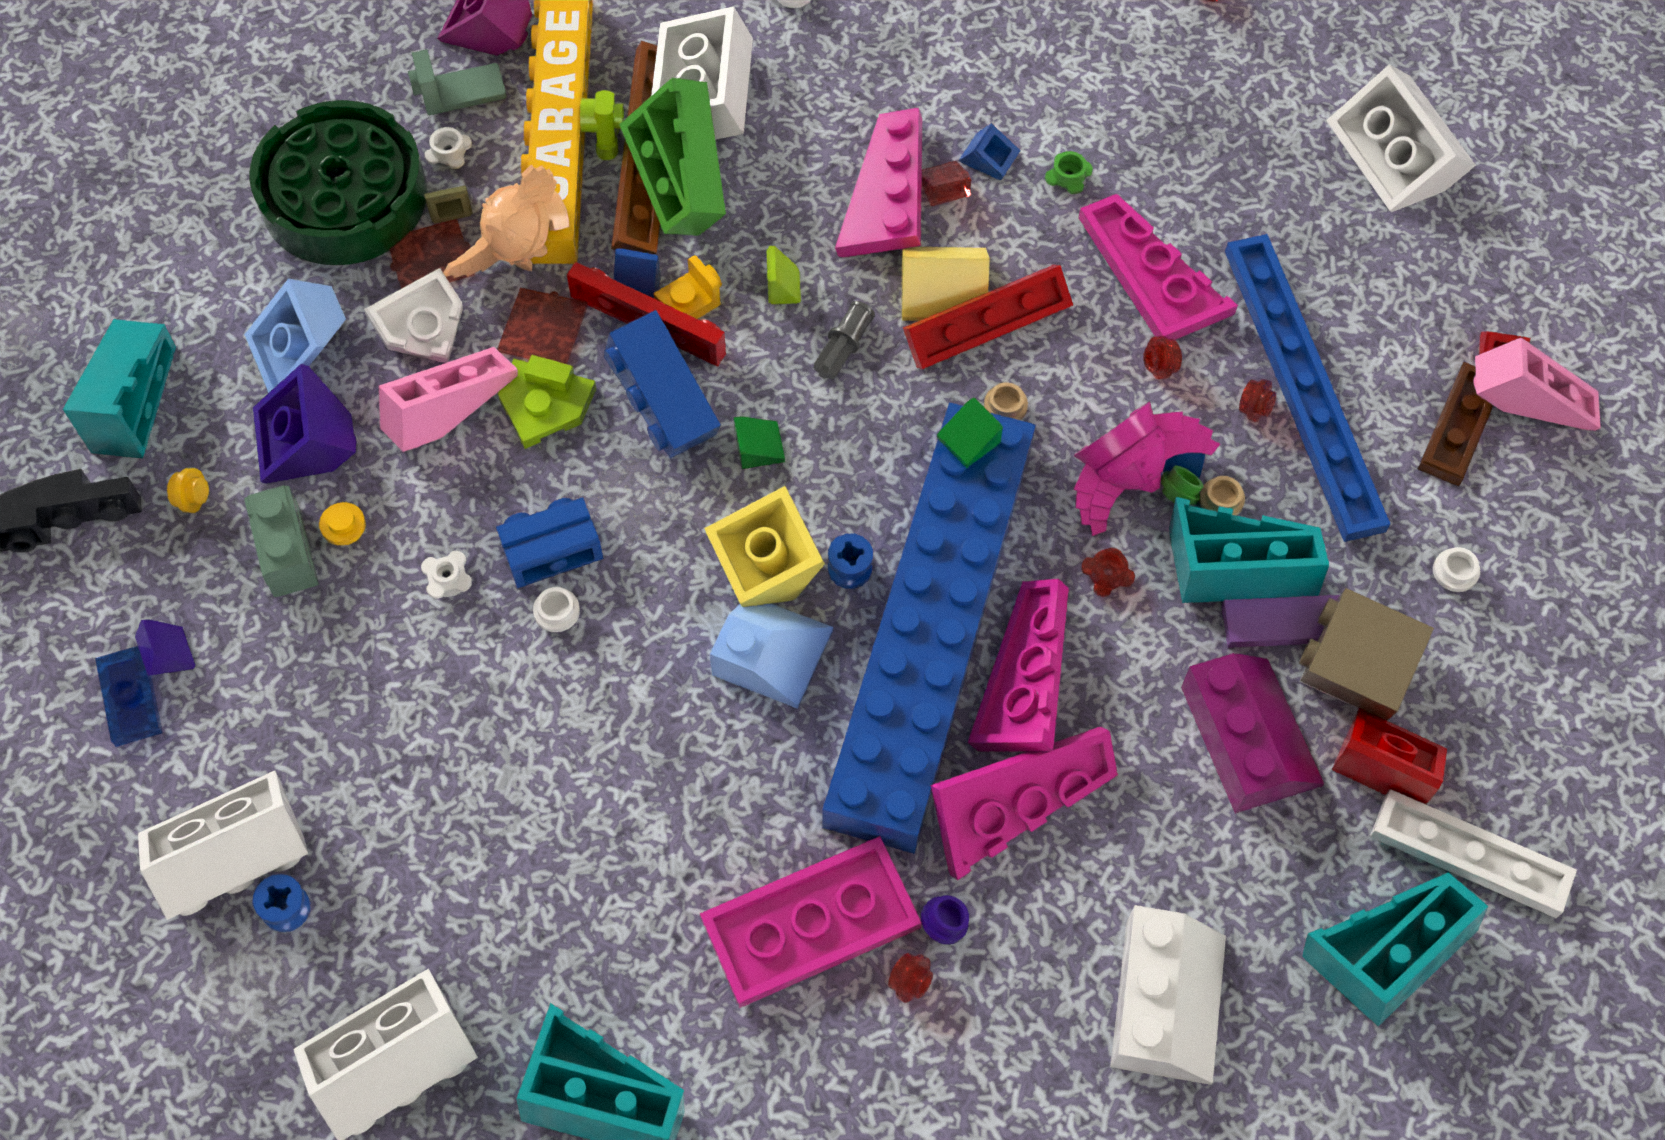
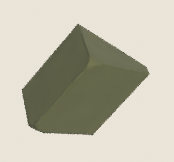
M466 185L424 194L431 221L434 224L469 217L473 214Z

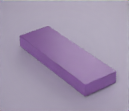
M1340 595L1224 600L1221 608L1227 647L1308 644L1310 639L1318 641L1324 628L1323 625L1317 623L1328 598L1337 600Z

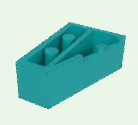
M112 320L62 409L91 453L143 459L176 350V345L165 324Z
M1176 497L1169 525V534L1182 603L1319 596L1329 568L1328 556L1320 527L1262 515L1261 521L1232 515L1233 509L1219 506L1217 512L1189 506L1190 500Z
M1448 872L1393 896L1391 901L1369 911L1363 909L1351 914L1348 920L1323 930L1319 928L1308 933L1302 957L1372 1022L1379 1026L1479 930L1488 905Z
M550 1003L516 1098L520 1120L589 1140H676L685 1113L684 1089L633 1056L629 1055L627 1057L604 1042L601 1035L592 1029L587 1031L564 1016V1011Z

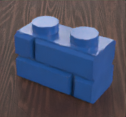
M583 497L576 500L561 498L552 502L546 510L532 515L525 512L516 513L508 517L504 524L496 526L517 589L604 559L599 537Z

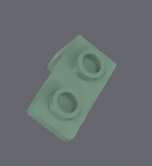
M428 49L412 52L416 70L408 71L414 96L420 94L423 96L428 116L502 100L507 97L497 63L434 76Z

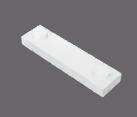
M1391 789L1384 798L1370 835L1373 839L1554 918L1559 917L1564 911L1577 871L1572 867Z

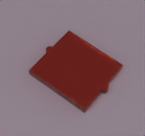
M453 219L408 232L400 241L389 248L393 260L390 268L392 271H396L402 289L439 268L444 272L448 263L457 260L458 257L466 253L471 247L469 242H464L458 220ZM450 275L446 278L450 283L468 277L466 275H462L460 277L453 278V276Z
M520 287L497 350L500 353L527 358L528 362L531 355L567 364L585 316L588 302L558 296L556 291H552L549 294Z

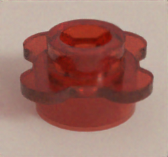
M1117 548L1101 550L1094 558H1085L1081 565L1083 574L1088 575L1094 584V593L1101 597H1108L1112 590L1121 586L1130 587L1135 580V573L1128 569L1126 557ZM1109 569L1112 571V574L1106 575L1104 570Z

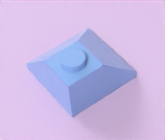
M287 279L244 334L268 393L300 364L310 366L346 320L332 286Z
M739 604L729 613L710 652L712 676L798 709L833 632V627L774 604L742 607Z

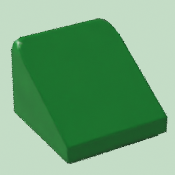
M973 397L939 431L937 439L968 468L1001 443L1003 426Z
M743 416L733 417L734 432L742 469L785 462L777 421Z

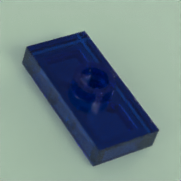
M138 646L95 658L110 740L115 747L162 734L163 730L152 676L147 675Z

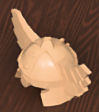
M530 165L521 174L520 185L515 183L514 186L510 185L499 188L489 198H485L486 203L482 204L483 209L480 220L482 237L466 253L458 257L457 260L448 263L443 272L446 277L450 275L453 278L462 275L468 277L480 270L484 272L499 260L509 262L511 265L515 264L524 270L532 271L530 259L547 254L548 249L544 243L547 239L548 228L550 230H559L569 227L567 209L560 195L554 191L557 181L554 179L550 169L545 170L542 165L535 169L533 165Z

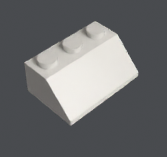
M735 7L660 23L652 95L672 77L707 82L715 140L744 134L753 37Z
M1390 64L1326 120L1391 212L1446 191L1476 166L1411 76Z
M272 771L138 833L140 871L167 920L179 914L187 916L196 913L209 900L226 892L229 894L238 893L248 888L256 878L271 871H285L296 865L301 857L308 854L304 836L276 771Z
M1134 906L1126 923L1110 1067L1212 1085L1226 941L1225 935L1185 913Z
M429 968L293 1049L308 1094L337 1140H344L351 1135H358L367 1131L380 1117L398 1106L402 1107L414 1102L424 1090L444 1078L447 1079L458 1075L466 1068L468 1063L478 1058Z

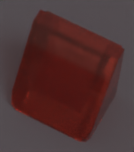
M957 161L922 169V187L931 206L970 196L971 177Z

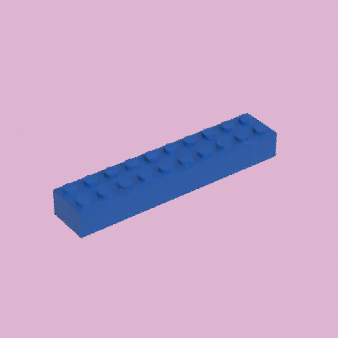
M949 402L941 429L961 409L962 405ZM991 413L1003 426L1001 443L968 468L937 440L822 809V828L867 841L880 836L885 846L915 854L932 796L931 785L935 784L1031 452L1036 424Z

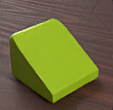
M768 246V249H766L768 303H800L799 268L776 246Z

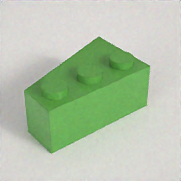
M672 77L619 125L664 234L698 236L726 215L707 82Z

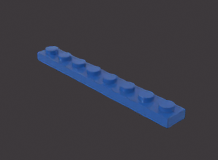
M1268 234L1228 242L1225 249L1226 257L1343 541L1347 542L1386 533L1391 525Z

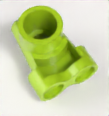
M602 90L595 93V99L581 98V132H596L597 156L602 160L614 159L618 155L617 135L621 129L619 124L624 121V104L615 103L613 92Z

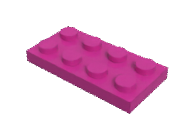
M880 836L700 913L703 926L739 1008L921 929L922 925Z

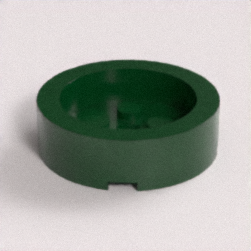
M326 101L297 110V117L288 121L280 128L274 125L265 134L256 147L251 160L249 171L250 187L270 235L283 249L292 255L322 265H350L365 262L395 248L417 226L426 205L424 194L428 192L427 181L412 134L395 121L393 114L380 107L359 101ZM334 168L346 169L347 171L343 175L335 178V182L326 176Z

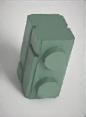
M283 485L245 497L244 501L250 518L249 522L262 577L267 586H269L273 596L280 597L319 585L301 509L296 498H294L290 486Z

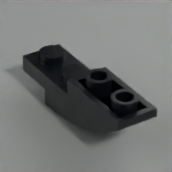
M82 469L57 473L30 481L0 494V552L10 550L23 553L34 550L38 545L50 544L51 527L72 529L80 526L82 522L99 519L120 521L129 514L141 513V496L129 477L91 483Z

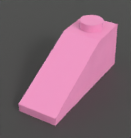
M1523 338L1516 339L1475 356L1476 376L1474 377V387L1476 394L1501 411L1583 430L1596 431L1601 429L1598 391Z
M492 347L380 385V429L403 452L441 439L518 376V369L496 348Z

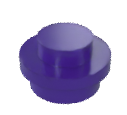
M954 896L934 897L924 905L921 911L922 926L925 932L936 942L946 945L955 944L968 931L969 912L965 904Z

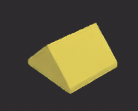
M911 247L902 249V320L920 321L987 293L990 258L986 248Z
M786 486L704 528L742 607L795 600L825 565Z

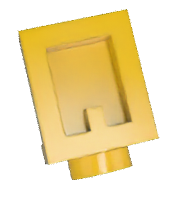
M694 255L688 259L689 272L656 291L654 299L698 319L721 305L719 288L722 286V282L718 273L711 265L705 266Z

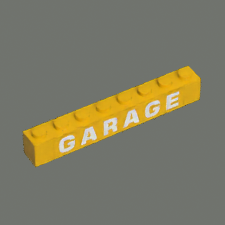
M534 0L535 18H539L538 25H532L531 27L532 48L536 49V56H529L530 81H534V87L527 88L526 106L527 112L531 113V121H524L525 146H529V153L522 154L521 174L530 165H533L535 169L541 165L545 170L550 169L554 179L557 181L554 191L560 195L567 209L569 227L559 230H550L548 228L547 239L544 243L548 249L547 254L542 257H533L530 260L532 264H574L575 262L578 263L585 132H581L580 104L581 98H588L593 0Z

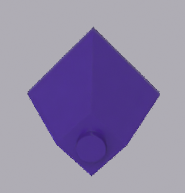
M300 364L253 407L261 483L267 484L333 472L356 453L357 439L353 430L352 414L307 365Z

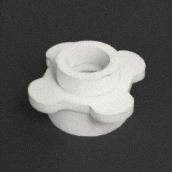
M440 128L430 137L431 149L425 152V159L429 164L442 163L448 165L451 169H458L465 163L463 157L466 150L472 146L471 139L467 135H461L454 128Z
M452 551L446 557L439 559L429 557L423 561L421 569L428 577L429 584L426 590L430 597L435 599L451 597L460 592H465L471 587L472 579L465 572L464 565L467 560L462 552ZM448 571L451 573L447 578L442 576L444 572Z

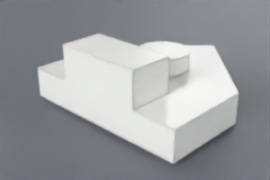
M440 268L364 309L367 318L388 350L438 362H449L463 304Z

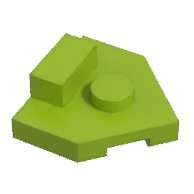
M531 355L529 362L513 358L512 364L518 369V376L498 392V397L524 449L540 443L541 438L562 429L568 431L582 424L597 389L594 380L576 376L571 365Z

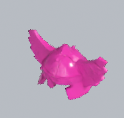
M1150 401L1133 411L1126 420L1089 446L1086 445L1074 454V457L1085 463L1073 489L1077 491L1075 509L1080 510L1081 525H1090L1092 536L1105 532L1110 510L1116 498L1124 490H1143L1153 493L1160 488L1161 473L1163 472L1166 459L1184 453H1202L1211 456L1220 445V443L1211 439L1213 430L1199 424L1200 419L1184 416L1183 411L1153 414Z

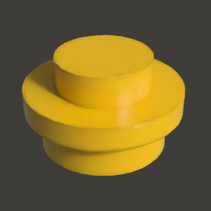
M185 468L181 472H175L170 477L167 485V496L173 507L179 508L185 513H196L208 499L209 485L200 470Z
M340 502L329 506L322 513L319 520L321 534L329 543L334 545L354 543L361 537L366 527V520L361 509L348 502Z

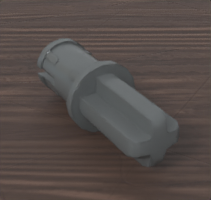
M853 301L839 325L828 332L829 340L814 362V369L819 373L820 377L834 379L850 354L856 353L860 348L859 340L875 317L874 311L867 304L861 301Z

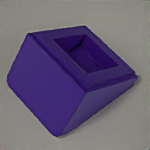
M150 619L140 621L135 639L148 676L195 668L196 665L182 626Z

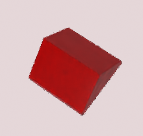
M1359 708L1332 770L1384 795L1391 789L1427 805L1443 783L1447 748Z

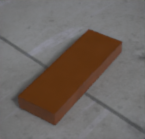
M1466 362L1462 363L1417 468L1422 472L1458 487L1464 479L1494 406L1476 394L1474 387L1476 366Z

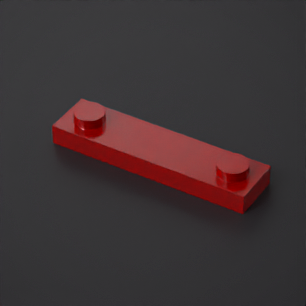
M575 262L566 274L571 298L626 324L657 310L677 348L717 367L725 357V332L713 322L696 319L609 278L605 272L595 267L588 268Z
M1051 265L903 327L916 367L925 369L1071 307L1073 302L1061 265Z

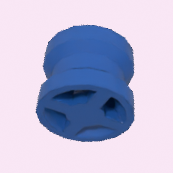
M855 533L843 534L835 538L828 549V574L831 580L842 588L855 589L863 586L870 579L873 562V548L870 542L863 536ZM851 555L856 557L857 560L852 559Z
M285 874L271 875L256 887L253 894V907L256 914L272 930L291 932L299 928L307 920L310 913L311 902L307 893L302 889L299 882L291 876Z

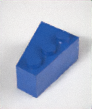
M657 310L609 333L606 349L604 350V358L626 390L632 407L637 413H641L648 424L647 431L649 437L658 451L664 449L671 459L716 436L721 424Z

